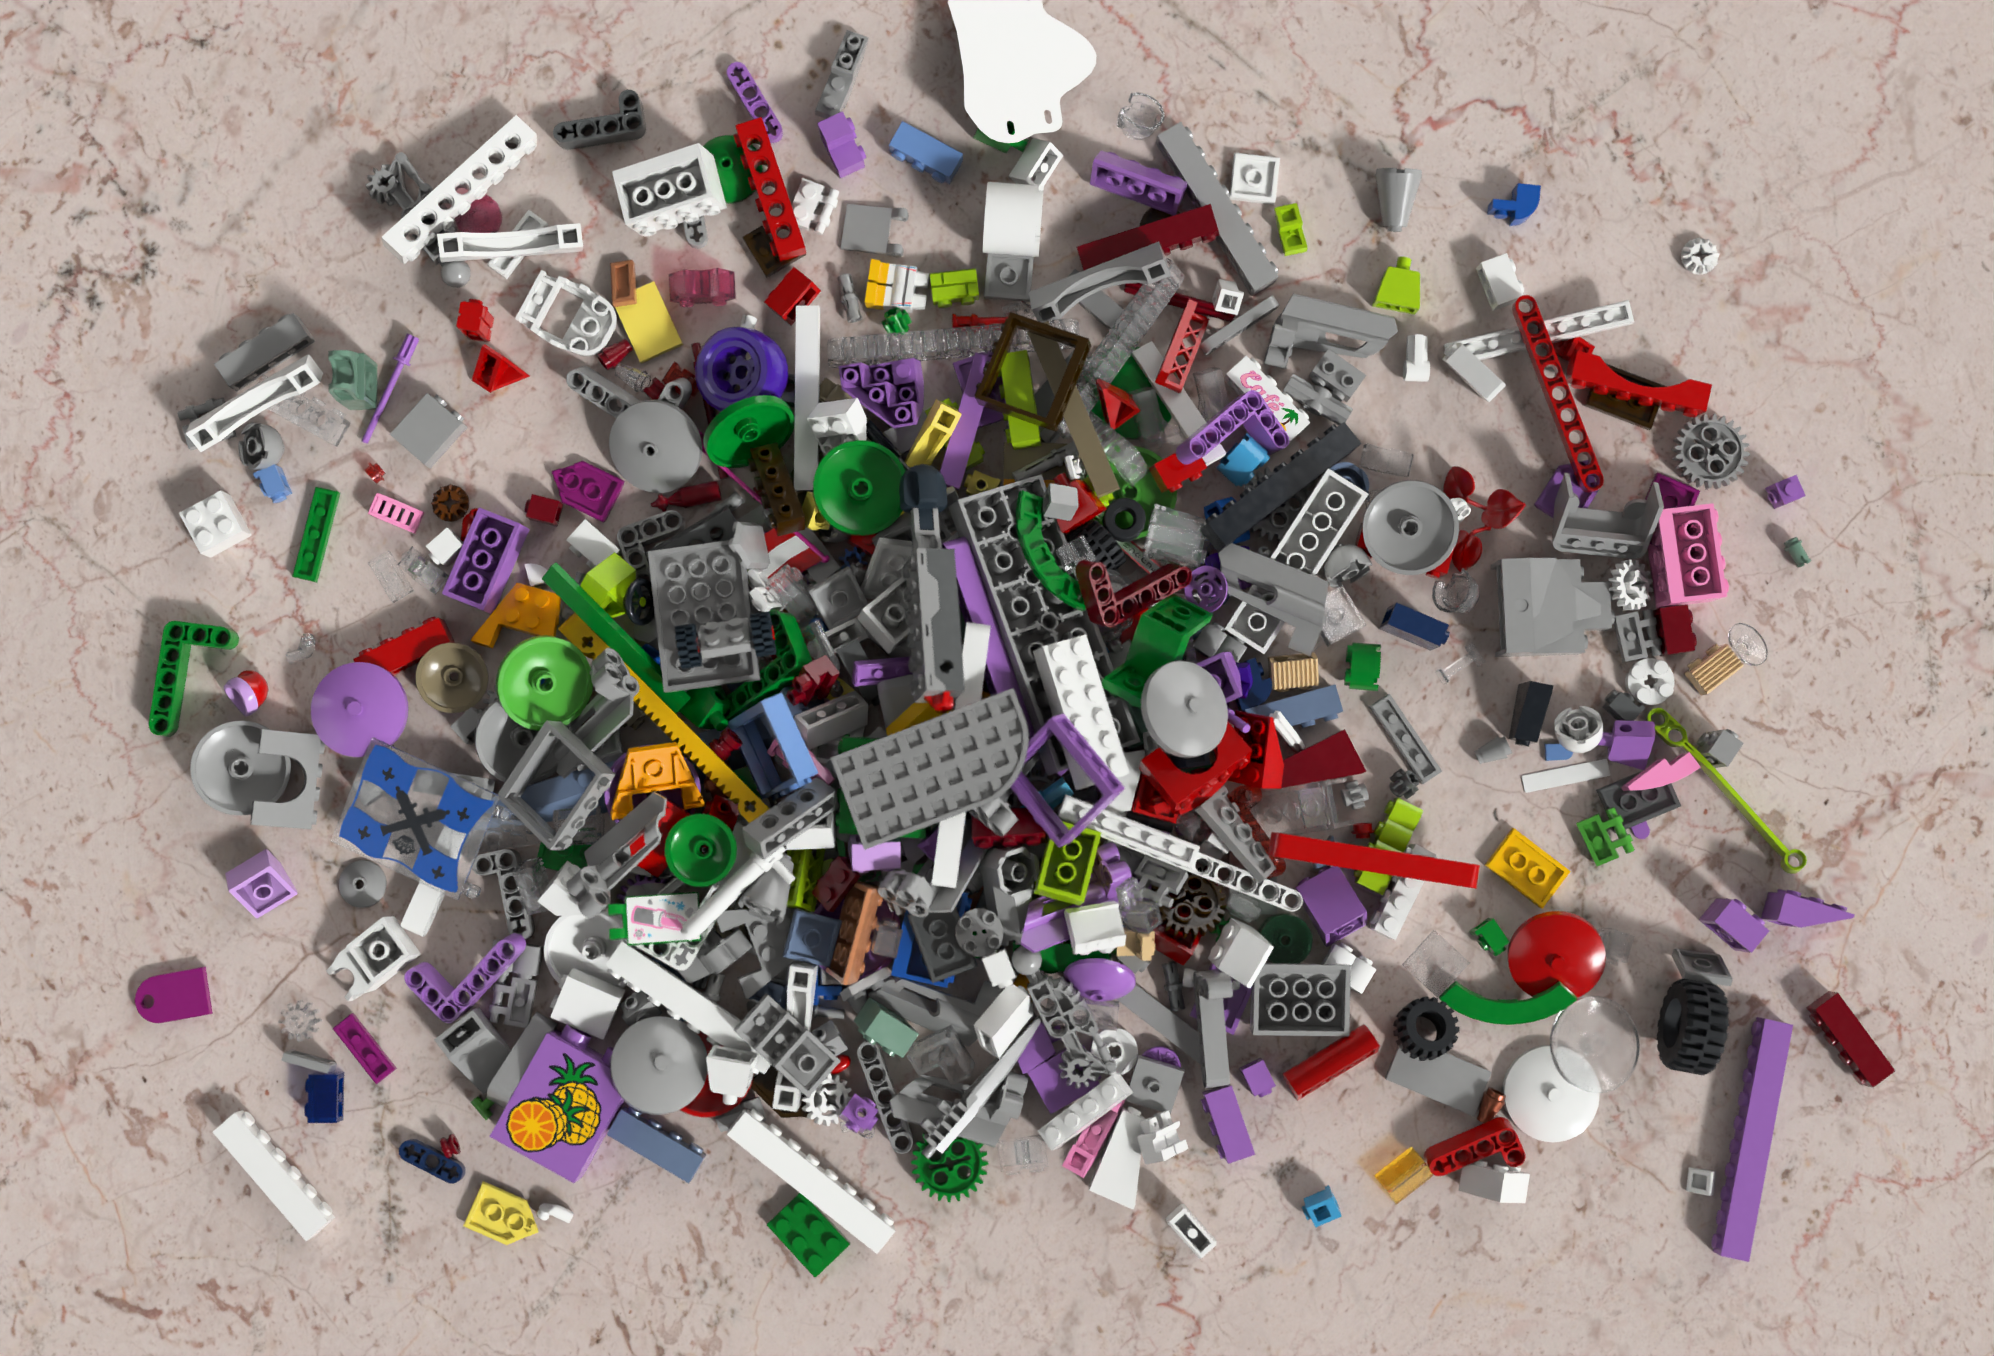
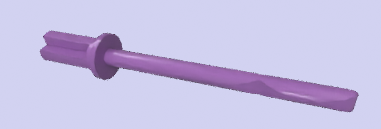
M408 333L397 356L393 357L398 362L362 438V442L368 444L404 364L409 367L411 365L409 364L410 359L420 339Z

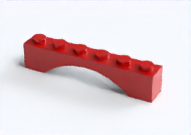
M1578 350L1570 355L1565 376L1567 383H1570L1573 388L1585 389L1586 387L1594 389L1593 392L1596 394L1607 395L1609 393L1616 395V398L1620 400H1637L1638 404L1643 406H1652V404L1661 406L1660 409L1663 411H1681L1687 417H1697L1707 411L1712 384L1692 379L1668 387L1641 386L1616 374L1600 356Z

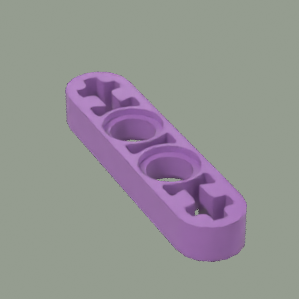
M741 62L731 63L727 68L729 81L751 118H759L754 114L758 107L766 108L767 114L762 119L767 134L769 130L765 123L768 121L773 129H777L775 136L771 133L768 134L770 143L779 142L783 137L781 124L747 67ZM735 70L741 72L742 78L744 80L742 84L740 83L738 77L734 76ZM746 88H753L756 94L752 98H745L743 92Z

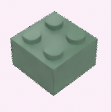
M869 997L854 1019V1022L859 1027L857 1031L863 1035V1038L873 1045L877 1043L884 1052L892 1057L897 1054L903 1058L919 1035L905 1019Z

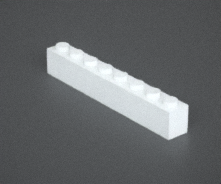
M625 940L620 943L605 964L609 968L608 973L617 979H620L622 976L629 981L627 985L638 993L642 990L649 995L647 999L658 1007L660 1004L667 1007L669 1015L677 1020L681 1017L689 1022L687 1027L698 1034L702 1031L708 1035L707 1040L711 1044L717 1046L721 1044L724 1047L757 1053L733 1031L741 1022L740 1019L634 946H628ZM758 1053L754 1073L762 1072L765 1074L771 1064Z
M745 1108L728 1129L727 1135L878 1254L895 1233L894 1220L883 1212L881 1215L874 1210L876 1206L867 1198L863 1200L856 1195L857 1191L851 1185L840 1183L837 1180V1174L831 1169L827 1168L824 1170L818 1165L820 1163L819 1160L812 1154L805 1155L800 1151L801 1146L791 1138L786 1140L781 1136L782 1131L772 1123L770 1126L762 1120L764 1117L757 1110L752 1109L750 1111L748 1108Z

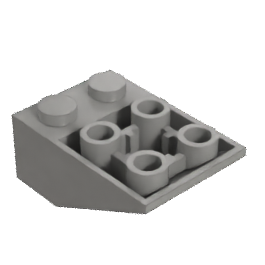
M480 1008L470 1011L434 1039L448 1059L483 1094L487 1092L491 1081L511 1052L510 1047Z

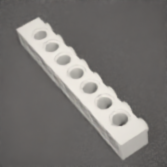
M515 115L382 236L383 245L403 264L409 260H415L419 256L420 250L425 245H431L441 230H447L454 223L453 219L459 214H465L475 199L480 200L487 193L488 187L492 184H498L509 168L512 170L519 164L520 158L524 154L528 155L534 151L537 146V134ZM508 143H515L518 146L516 148L511 149L508 148L506 145ZM499 158L501 162L494 164L490 162V159ZM475 173H482L485 175L481 179H476L473 177ZM459 188L468 190L465 194H459L456 191ZM443 203H448L451 205V207L446 210L441 209L439 206ZM427 218H431L435 221L431 225H426L423 223V221ZM408 234H416L418 236L415 240L406 239Z

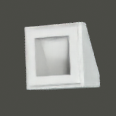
M1689 1167L1686 1191L1708 1196L1714 1195L1717 1172Z

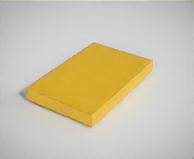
M1515 828L1509 831L1484 865L1540 909L1544 908L1571 872Z

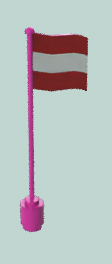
M698 429L702 441V452L708 456L703 446L704 434ZM719 466L762 505L761 498L727 467ZM775 528L764 534L770 564L767 569L762 570L777 593L805 570L819 562L827 563L829 561L828 555L825 556L799 532L777 536Z

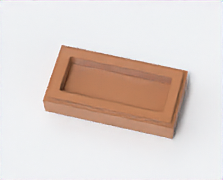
M627 260L610 263L613 306L620 307L637 304L634 261Z

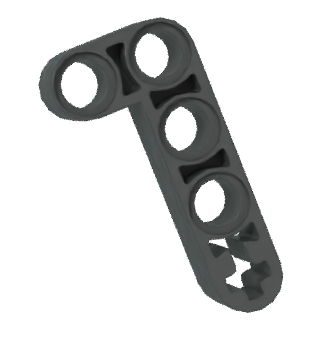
M624 90L619 96V114L558 123L553 130L554 138L559 146L565 150L640 139L646 133L642 102L635 91ZM628 101H636L635 105L631 107L626 106ZM633 122H638V123H639V126H638L637 128H635V129H630V128H629V126H630L631 123H633ZM609 126H616L615 131L611 133L606 132ZM588 129L594 130L590 136L583 135Z

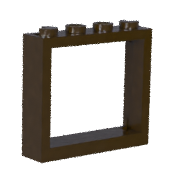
M1010 312L1008 319L1001 325L1002 333L999 340L996 339L993 344L991 360L987 361L984 366V377L981 383L979 382L976 385L975 399L981 406L1057 432L1092 347L1089 338ZM1018 328L1075 348L1047 418L989 398Z

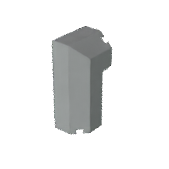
M1016 845L1010 848L993 846L987 850L980 862L987 910L994 912L1003 926L1001 946H1009V941H1015L1016 945H1021L1029 902L1037 899L1036 894H1034V881H1037L1040 870L1038 857L1028 852L1023 846Z

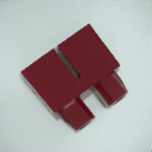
M824 655L803 666L799 676L793 679V688L787 691L786 697L793 706L802 702L807 707L811 698L815 695L819 700L828 697L840 672L827 655Z

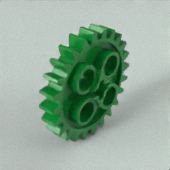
M957 1136L939 1159H932L931 1157L928 1159L921 1152L929 1143L926 1140L924 1142H916L920 1150H913L912 1154L918 1157L911 1160V1164L917 1165V1168L912 1170V1174L920 1175L915 1182L924 1183L921 1188L922 1191L927 1188L930 1189L929 1197L937 1193L938 1201L942 1199L943 1195L947 1196L948 1202L951 1201L952 1196H955L957 1201H960V1194L963 1193L968 1198L969 1189L977 1191L976 1182L983 1184V1179L980 1175H987V1171L982 1166L988 1165V1161L982 1159V1157L987 1155V1151H980L984 1144ZM955 1142H962L965 1145V1150L962 1153H955L952 1150V1145ZM967 1155L971 1157L969 1160L954 1162L952 1168H949L948 1164L934 1169L929 1168L932 1164L945 1163L946 1157H950L951 1160H957ZM962 1165H966L971 1169V1173L966 1177L960 1176L957 1172L958 1168ZM939 1171L945 1172L948 1176V1179L943 1183L937 1182L934 1178V1175Z

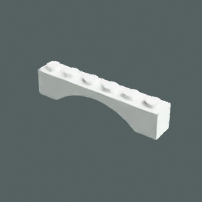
M580 223L515 232H456L437 234L441 262L582 252L583 250Z
M308 354L191 422L186 435L198 450L202 452L221 441L237 427L263 410L285 399L300 395L321 382L323 372Z
M794 961L790 965L787 1012L810 1032L818 965ZM778 1072L773 1109L797 1112L801 1105L802 1092Z

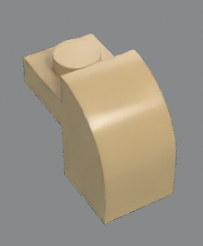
M1124 927V933L1126 934L1125 946L1116 947L1112 953L1116 956H1137L1142 961H1151V955H1154L1155 931L1144 928Z

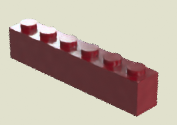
M1208 204L1077 246V250L1084 271L1156 242H1160L1165 256L1178 248L1180 250H1187L1192 248L1194 243L1214 241L1216 236H1219V230L1212 206Z

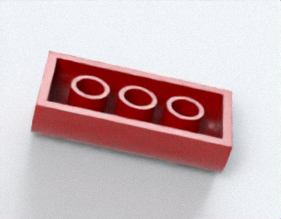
M1363 1024L1351 1031L1349 1036L1341 1037L1285 1071L1282 1075L1298 1101L1377 1053L1380 1045L1367 1026Z

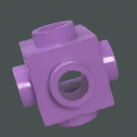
M854 1094L839 1118L847 1122L845 1126L854 1133L858 1131L863 1133L866 1128L871 1130L877 1122L878 1118L875 1115L878 1110L875 1108L876 1104L867 1097L862 1099Z

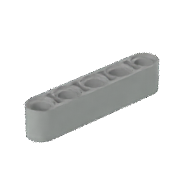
M865 1040L857 1050L860 1064L893 1150L900 1154L907 1153L912 1148L913 1135L907 1121L900 1119L901 1121L896 1125L888 1122L887 1116L892 1113L889 1102L880 1100L879 1093L887 1090L891 1093L892 1098L897 1093L879 1045L877 1043L873 1045ZM865 1045H871L875 1049L873 1057L868 1058L863 1055L862 1048ZM873 1068H880L884 1074L883 1078L880 1080L873 1079L870 1074ZM898 1136H906L909 1144L906 1147H899L896 1143Z

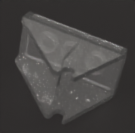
M1346 778L1327 779L1322 782H1311V784L1248 795L1256 840L1270 839L1271 832L1299 835L1353 825L1354 819L1338 822L1332 785L1345 783Z

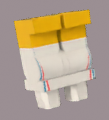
M871 259L868 276L869 282L867 283L865 296L866 308L889 310L898 307L900 310L905 309L907 313H913V309L921 310L926 308L927 296L915 294L916 287H929L930 275L928 273L918 271L916 266L895 265Z

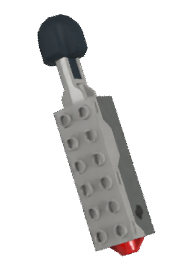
M920 464L906 470L900 478L899 485L900 509L910 513L912 527V555L903 565V578L907 580V587L904 590L905 602H908L906 624L910 625L907 645L908 648H911L912 657L909 658V670L913 672L910 691L911 695H914L915 703H929L934 710L945 711L951 709L954 705L953 702L965 691L955 549H942L938 513L947 507V490L944 477L934 466Z

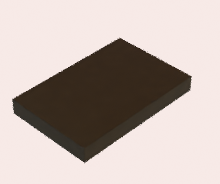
M1607 364L1616 374L1635 384L1648 387H1667ZM1590 389L1584 404L1585 407L1646 430L1652 429L1660 406L1653 404L1652 406H1643L1638 404L1637 400H1620L1616 398V395L1609 393L1607 395H1600L1594 393V389Z

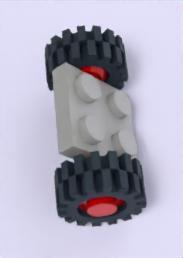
M770 612L750 614L752 631L749 629L748 618H733L729 621L709 622L705 625H700V639H698L695 623L675 626L676 645L682 669L702 666V658L750 652V641L754 643L757 657L775 655V635Z

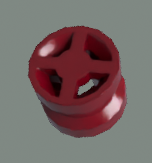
M654 377L652 384L649 387H645L642 391L651 400H658L665 385Z

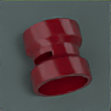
M728 727L721 732L719 739H713L709 743L711 750L723 761H726L731 756V751L734 749L738 750L743 745L739 736Z

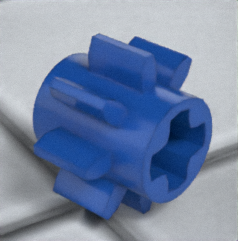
M856 546L850 552L845 548V557H839V560L845 563L841 566L842 570L850 567L848 559L852 560L853 556H856L857 561L861 564L868 566L866 561H862L866 553L862 552L859 554Z

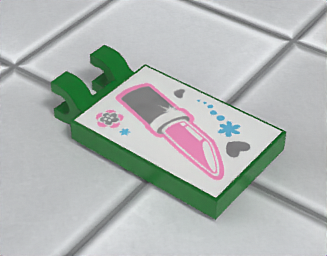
M698 892L625 897V904H608L609 916L622 915L623 928L609 929L610 940L627 939L628 946L701 941V934L696 939L693 938L689 941L680 932L683 928L682 925L699 909Z

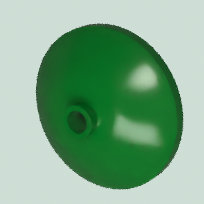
M733 135L719 136L703 145L706 150L714 155L726 204L743 201L756 191L751 190L748 181L751 173L749 168L744 169L740 157L744 155L742 147L737 148ZM752 144L748 148L751 151L757 150ZM729 161L731 164L729 167H723V163ZM759 165L756 171L762 173L763 165Z
M708 814L687 816L678 821L667 836L665 843L667 864L671 872L688 885L705 887L716 884L730 873L736 861L737 845L735 837L727 824L715 816ZM703 845L708 846L709 850L707 853L702 851Z

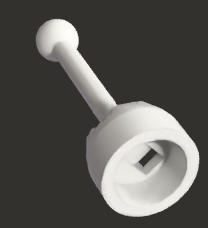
M1185 968L1183 987H1194L1193 974L1196 970ZM1238 981L1232 982L1233 990L1240 988Z

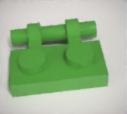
M1615 807L1606 810L1609 819L1604 822L1598 813L1576 823L1596 866L1619 858L1616 850L1618 847L1623 846L1626 854L1635 850L1631 843L1633 839L1630 834H1627L1622 824V816L1617 814ZM1613 827L1618 839L1612 841L1607 829Z

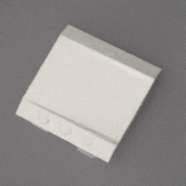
M1110 901L1064 910L1073 954L1088 955L1091 951L1097 950L1102 953H1111L1116 947L1125 946L1126 934L1124 933L1120 917L1119 903Z

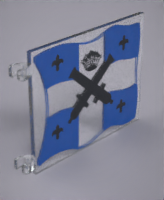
M373 737L370 740L331 842L456 900L460 899L462 893L469 898H475L480 895L481 887L466 881L494 815L498 819L506 821L511 818L513 812L507 807L498 805L501 798L500 795Z

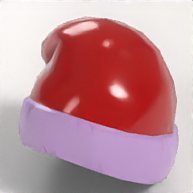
M253 670L241 672L237 677L228 680L224 686L226 695L245 717L252 715L266 700L269 691L268 683L264 677Z

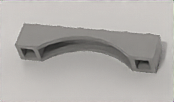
M1160 242L1030 291L1031 308L1037 321L1042 323L1049 321L1050 323L1060 319L1078 302L1100 290L1127 283L1151 284L1171 276Z

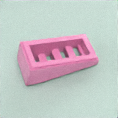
M377 493L368 514L416 534L424 512ZM384 502H386L382 513L379 514L380 511H381V509H382V507H383ZM392 505H395V509L392 513L391 518H389L388 514L391 510ZM405 509L400 522H398L397 519L401 510ZM412 512L414 513V516L410 522V525H405L410 513Z

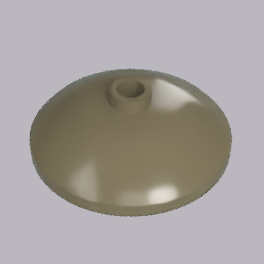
M455 642L437 645L421 658L417 666L416 686L419 694L428 705L438 711L445 713L466 711L475 706L487 690L489 680L487 666L483 658L467 645ZM451 672H456L458 674L457 680L451 679Z

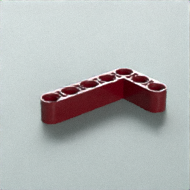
M1081 560L1075 570L1090 621L1106 627H1114L1181 590L1192 579V572L1188 567L1169 563L1114 593L1104 564Z

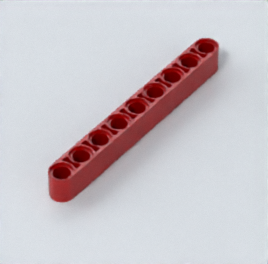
M1522 295L1514 302L1512 313L1578 485L1584 492H1594L1602 487L1604 483L1603 474L1537 302L1530 295ZM1519 303H1528L1530 306L1529 312L1520 311ZM1530 323L1535 324L1538 327V333L1530 334L1527 330V325ZM1537 345H1542L1546 348L1545 356H1539L1536 353L1535 348ZM1545 367L1553 368L1555 371L1553 378L1545 376ZM1558 388L1563 392L1561 400H1556L1552 396L1553 389ZM1562 410H1567L1571 413L1570 422L1562 420ZM1571 432H1576L1580 436L1578 444H1574L1569 440ZM1580 453L1588 457V463L1585 466L1579 464L1577 460ZM1588 475H1592L1596 479V485L1593 488L1586 484V477Z
M1271 832L1268 856L1477 889L1480 865L1277 832Z

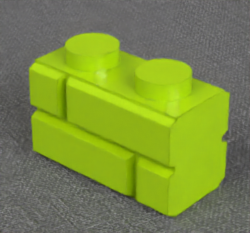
M976 268L930 273L933 305H938L939 308H948L952 306V303L961 302V305H972L976 300H979Z

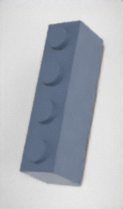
M1335 684L1245 709L1242 712L1269 716L1270 713L1280 711L1291 726L1301 724L1302 728L1315 725L1316 719L1324 718L1325 722L1337 719V714L1343 712V708Z
M631 1106L629 1108H622L606 1135L685 1182L690 1183L706 1157V1154L703 1153L704 1149L695 1143L689 1145L682 1141L683 1137L672 1130L670 1133L661 1128L663 1125L652 1118L650 1120L645 1119L641 1116L642 1112Z

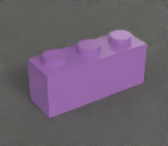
M1232 1085L1220 1086L1202 1092L1204 1099H1201L1202 1107L1205 1113H1210L1212 1119L1211 1122H1208L1213 1136L1217 1135L1220 1143L1216 1145L1220 1159L1225 1158L1229 1164L1255 1155Z

